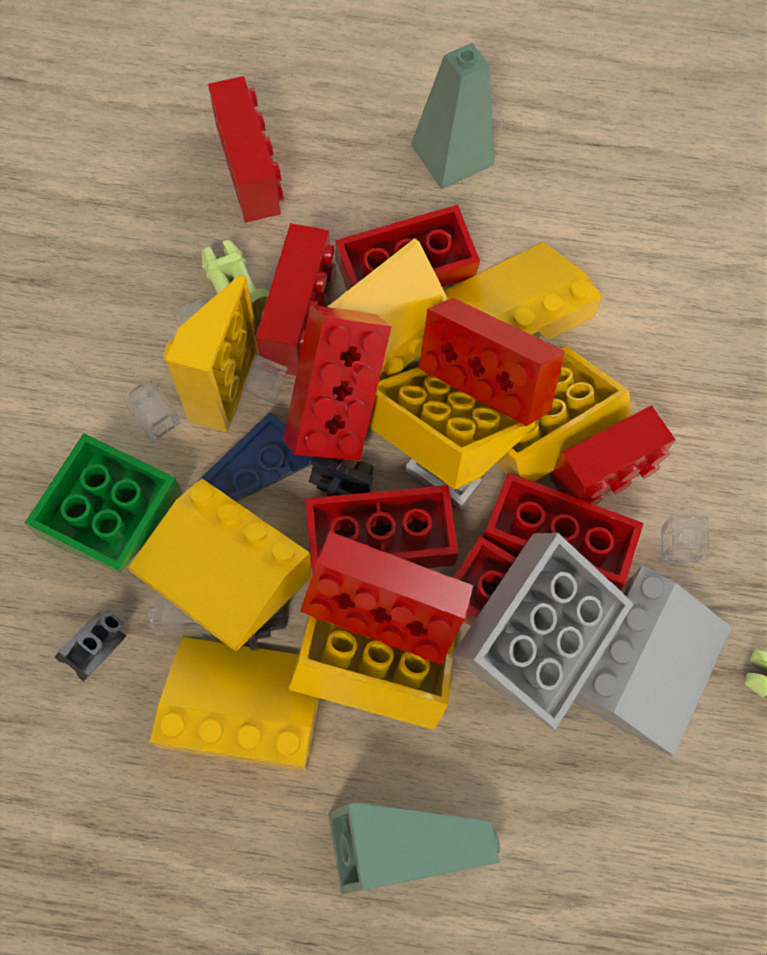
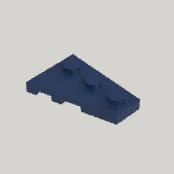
M269 412L201 478L238 502L312 465L314 456L294 455L283 440L285 425Z

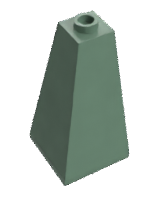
M473 43L444 55L411 141V146L441 189L494 165L490 66Z
M357 802L347 804L328 813L341 894L500 863L498 857L500 842L497 833L492 829L491 821Z

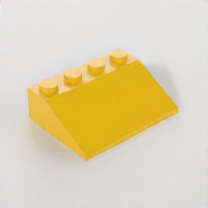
M414 238L328 307L377 314L392 326L379 379L381 381L400 374L403 368L417 357H420L427 309L448 300L420 242Z
M545 242L539 243L444 291L448 299H458L545 342L595 317L603 297L583 270Z
M238 275L178 328L174 340H169L164 350V361L167 363L170 376L174 381L176 392L179 394L182 407L186 412L189 422L228 432L258 353L256 342L257 329L247 280L244 276Z
M565 345L560 348L565 351L551 412L536 420L535 427L496 463L506 475L511 473L533 482L539 480L554 470L561 452L630 417L632 410L629 390Z
M417 367L379 381L368 427L447 485L457 489L481 478L535 427L536 421L525 426Z
M202 478L174 502L128 566L131 573L235 652L311 578L310 552Z
M308 615L289 690L435 730L449 703L453 665L452 653L454 652L455 639L442 664H438Z
M181 637L158 703L150 743L161 749L306 772L319 698L289 690L297 654L260 648L259 650L251 651L250 647L242 646L235 652L225 643Z

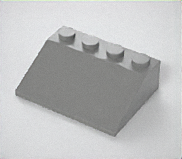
M534 533L456 647L452 656L480 680L551 729L556 730L634 603L559 533Z
M642 565L632 576L624 592V595L634 605L573 702L673 757L732 627L677 583Z

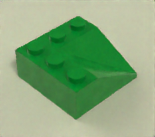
M83 433L30 513L25 524L37 537L67 552L121 572L144 546L171 506L181 496L182 490L175 477Z

